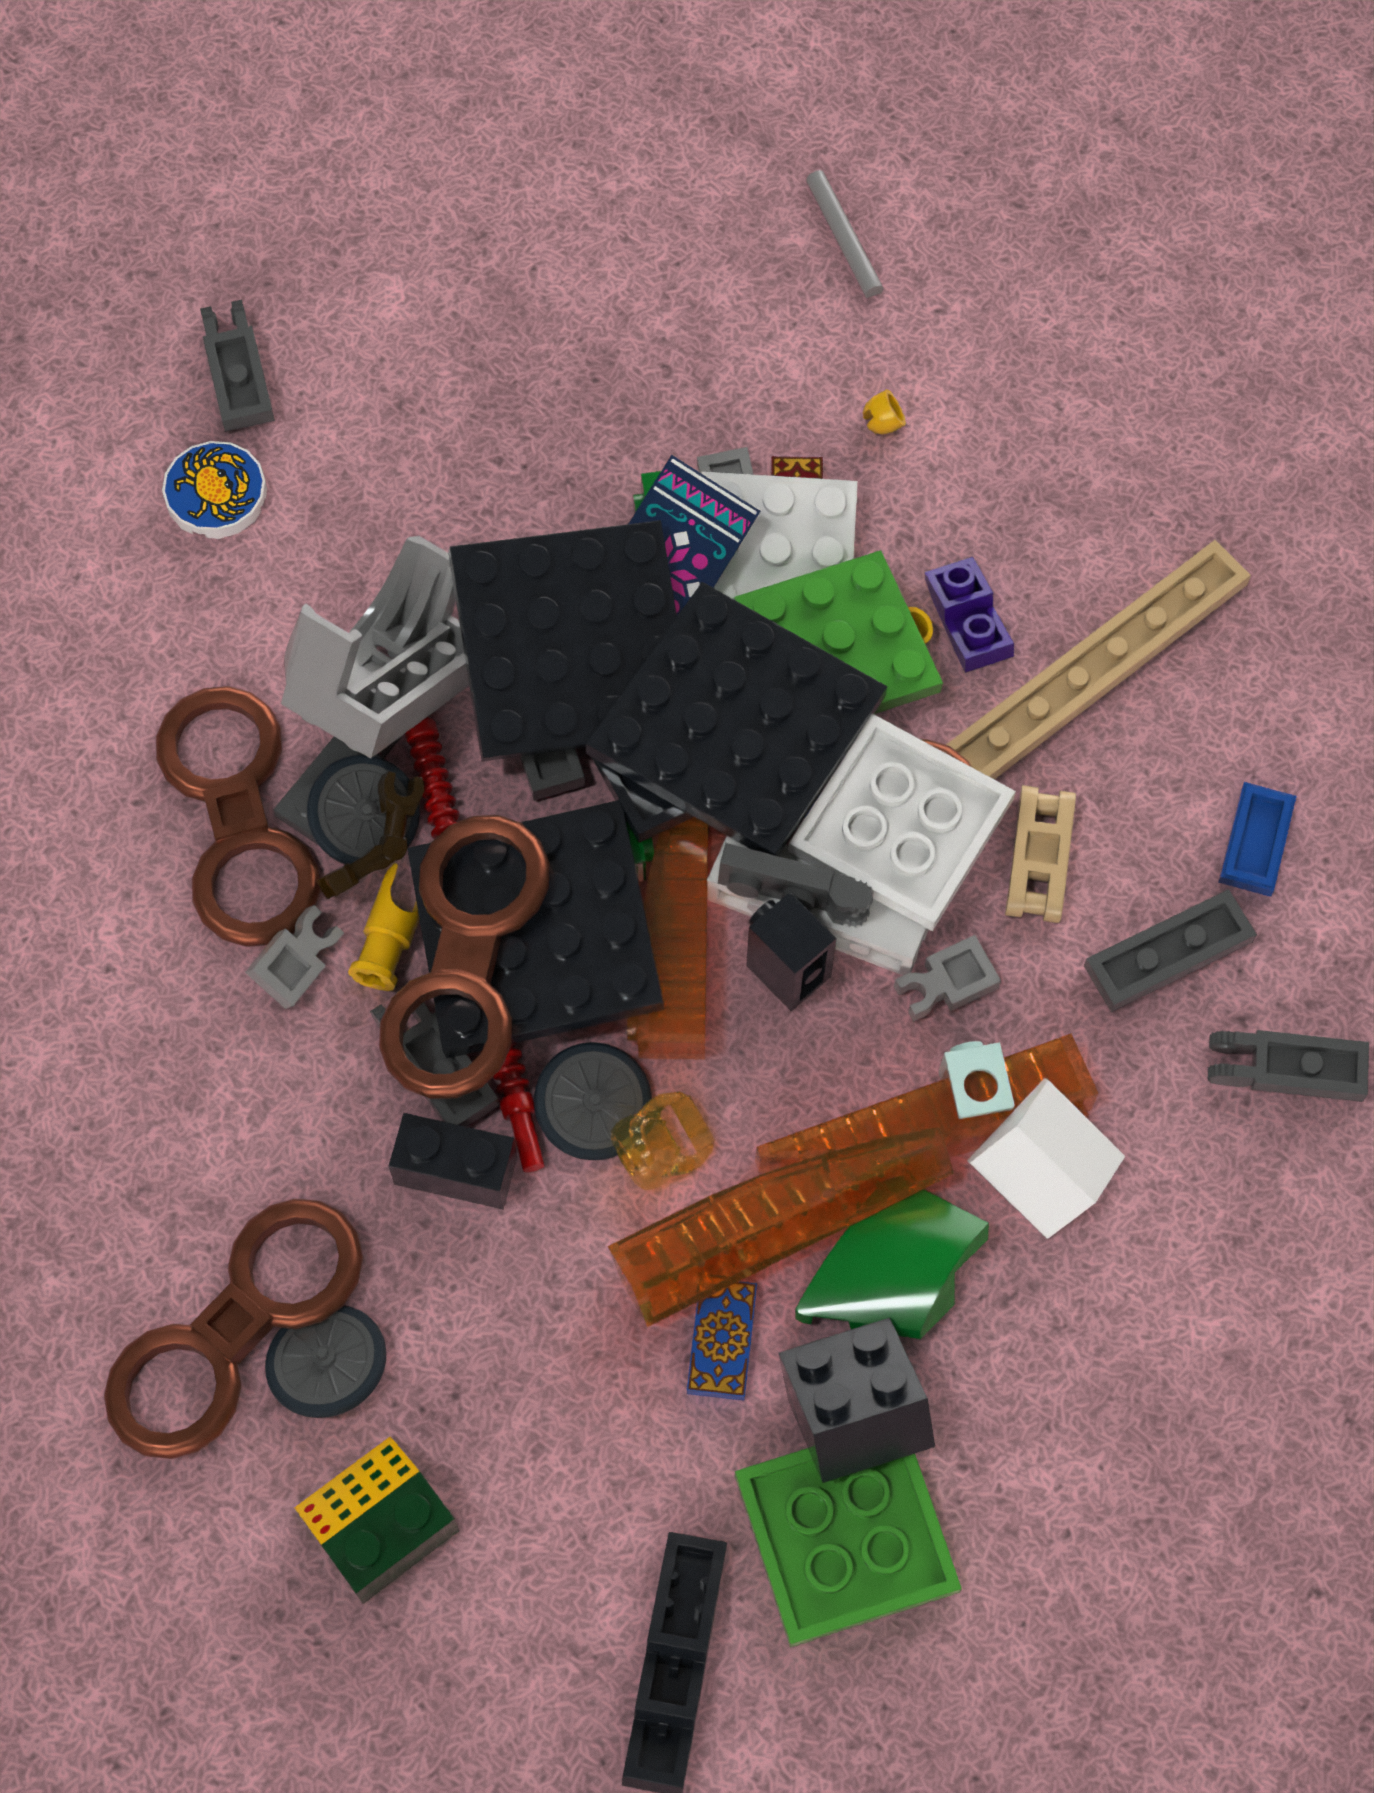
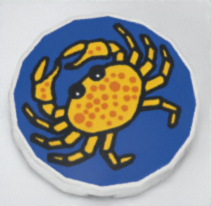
M209 441L191 446L175 457L165 472L162 492L170 517L182 530L191 534L193 532L205 534L206 538L220 539L238 534L256 521L261 513L264 499L266 500L267 485L260 463L248 450L231 442Z

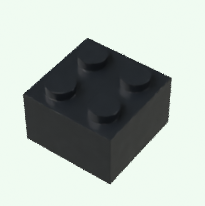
M890 1318L778 1352L790 1407L822 1483L935 1447L928 1398Z

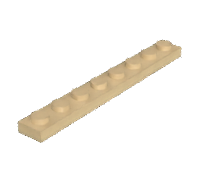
M1214 540L946 745L951 746L968 760L972 768L995 780L1246 587L1251 575Z

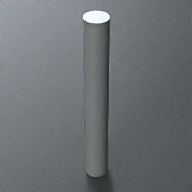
M821 170L811 173L807 177L806 182L865 297L869 298L882 293L884 288L826 175Z

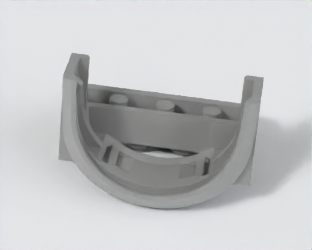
M420 536L407 538L378 595L349 633L316 614L311 606L303 605L285 651L286 687L281 704L300 715L306 722L318 726L346 743L352 750L360 752L371 759L467 688L469 680L460 624L458 619L451 616L456 599L448 552ZM377 646H382L383 648L387 649V653L390 657L378 651L376 649Z

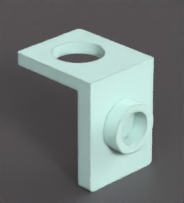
M980 1041L966 1042L956 1045L950 1049V1052L944 1053L939 1068V1077L941 1082L950 1081L959 1119L1003 1112L1014 1108L1015 1104L1000 1042L983 1045ZM984 1074L992 1075L997 1083V1093L992 1099L979 1102L967 1095L964 1089V1080L966 1078Z

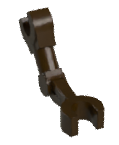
M388 771L381 776L377 787L381 813L386 814L384 834L380 838L379 845L371 847L363 857L351 864L347 863L316 881L327 900L355 886L360 882L361 878L371 872L387 868L391 863L402 859L406 855L407 838H405L407 819L414 816L420 799L423 796V778L413 777L409 779L407 795L401 796L394 789L396 773Z

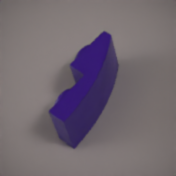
M974 557L925 572V581L934 606L965 673L1014 657V642L993 607V591Z

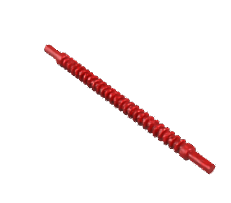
M428 716L407 731L405 736L407 743L413 746L410 750V755L417 759L413 764L414 769L420 772L418 777L423 778L424 793L422 797L428 799L424 804V810L431 813L427 821L429 825L434 826L431 831V837L436 839L448 826L457 823L460 812L453 808L456 804V798L449 795L453 790V785L446 781L449 777V771L446 768H442L446 763V758L439 754L442 751V744L437 741L439 738L437 723ZM517 1043L511 1044L501 1070L493 1076V1079L501 1081L496 1087V1092L504 1096L500 1101L503 1119L511 1122L523 1172L529 1173L544 1168L545 1164L532 1115L535 1113L534 1097L532 1093L525 1091L529 1087L530 1082L528 1079L521 1077L526 1071V1066L517 1062L522 1057V1051L515 1049L513 1046Z

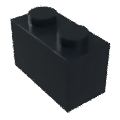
M791 892L779 902L775 903L773 900H769L757 909L749 920L746 966L792 1011L831 978L837 938Z
M403 1113L388 1167L394 1185L504 1210L518 1156L514 1137Z

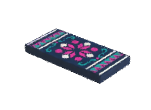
M671 455L628 524L661 520L678 616L701 582L714 588L761 511Z

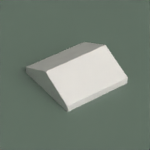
M1044 1078L967 1161L1048 1239L1096 1203L1125 1158V1155L1048 1079Z

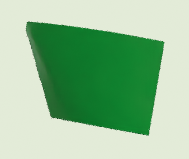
M895 1175L857 1215L825 1258L795 1308V1319L805 1324H811L813 1317L848 1321L850 1329L890 1318L898 1336L921 1339L955 1305V1272L988 1240L989 1223Z

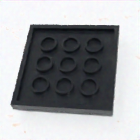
M661 520L450 546L448 555L481 762L586 748L588 740L677 617Z
M701 582L586 743V754L747 848L779 856L836 771L871 714L875 713L885 698L888 686L715 588Z
M618 800L520 822L541 841L550 862L549 889L539 911L520 929L501 936L490 985L503 996L512 1018L511 1044L666 1010L628 825ZM496 839L477 840L463 846L450 858L443 873L442 890L446 899L457 910L471 915H490L506 908L519 896L526 881V862L523 855L510 844ZM431 843L407 848L429 973L432 970L442 927L427 913L419 892L420 864ZM458 994L434 997L442 1051L446 1058L482 1051L488 1039V1019L484 1010L474 1000Z

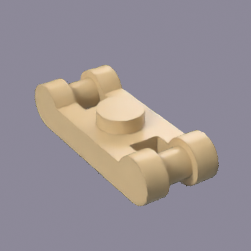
M1022 785L1005 916L1021 918L1023 913L1043 915V921L1060 923L1064 903L1076 793L1059 791L1058 796L1038 793V787ZM1035 815L1055 817V824L1035 821ZM1027 880L1048 882L1047 893L1026 891Z

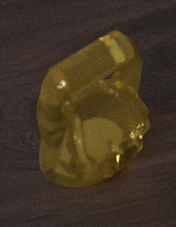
M679 1091L658 1094L646 1102L638 1113L618 1121L610 1133L612 1144L621 1163L634 1183L643 1190L656 1189L668 1182L673 1176L688 1174L701 1167L713 1152L715 1141L692 1097ZM668 1105L673 1109L696 1150L695 1154L684 1156L680 1152L681 1147L677 1146L668 1130L666 1120L661 1118V1112Z

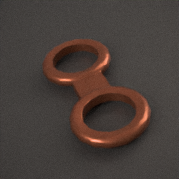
M230 686L203 688L181 698L165 714L156 735V761L168 783L186 797L206 803L215 842L200 856L192 876V903L202 923L224 941L245 947L268 945L281 930L287 929L293 935L298 917L306 908L313 905L316 906L321 893V889L316 882L320 879V870L312 853L305 844L287 831L268 826L259 787L274 773L282 753L281 727L271 708L248 691ZM228 709L242 713L255 723L259 731L260 745L254 760L243 771L228 778L208 779L193 774L182 765L178 757V742L183 729L195 717L210 710ZM266 849L280 853L293 864L298 875V888L293 901L281 914L267 921L247 923L231 918L219 908L215 900L214 884L220 869L232 857L244 851Z
M500 815L471 816L448 826L431 842L420 864L419 892L427 913L442 927L431 972L410 980L391 998L380 1021L379 1050L387 1071L406 1090L429 1099L459 1098L482 1088L501 1070L511 1048L512 1018L503 996L490 985L501 936L520 929L539 911L549 889L550 862L541 841L520 822ZM496 839L512 845L523 855L526 862V881L519 896L506 908L490 915H471L457 910L446 899L442 890L443 873L450 858L463 846L477 840ZM458 994L474 1000L484 1010L488 1019V1039L481 1054L468 1067L451 1074H432L417 1068L407 1058L403 1048L404 1028L411 1013L424 1001L439 995Z
M294 1198L269 1205L247 1221L233 1242L228 1263L230 1284L190 1325L173 1323L148 1330L123 1349L109 1370L104 1392L108 1423L123 1444L144 1456L175 1459L199 1452L221 1436L235 1415L242 1387L238 1364L274 1327L299 1329L321 1323L345 1305L359 1283L363 1254L358 1232L342 1212L317 1200ZM295 1224L315 1225L328 1232L336 1242L339 1257L336 1272L325 1289L311 1299L294 1304L275 1302L259 1292L255 1286L252 1270L256 1253L266 1238L280 1228ZM175 1349L194 1351L207 1358L214 1369L216 1387L212 1403L199 1420L186 1429L171 1433L150 1431L138 1424L132 1415L129 1397L133 1380L144 1364L158 1354Z

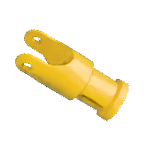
M396 863L387 870L363 930L367 938L358 961L351 963L348 974L354 981L363 986L383 991L394 990L398 980L394 973L403 950L409 949L420 920L417 902H415L412 912L400 909L392 901L391 886L398 869V864Z

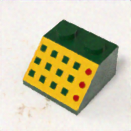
M391 1436L294 1507L362 1604L459 1532L455 1518L422 1473Z

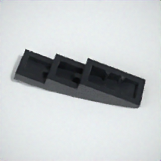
M674 1532L668 1533L647 1638L646 1654L635 1704L634 1721L622 1776V1786L657 1793H683L727 1542Z

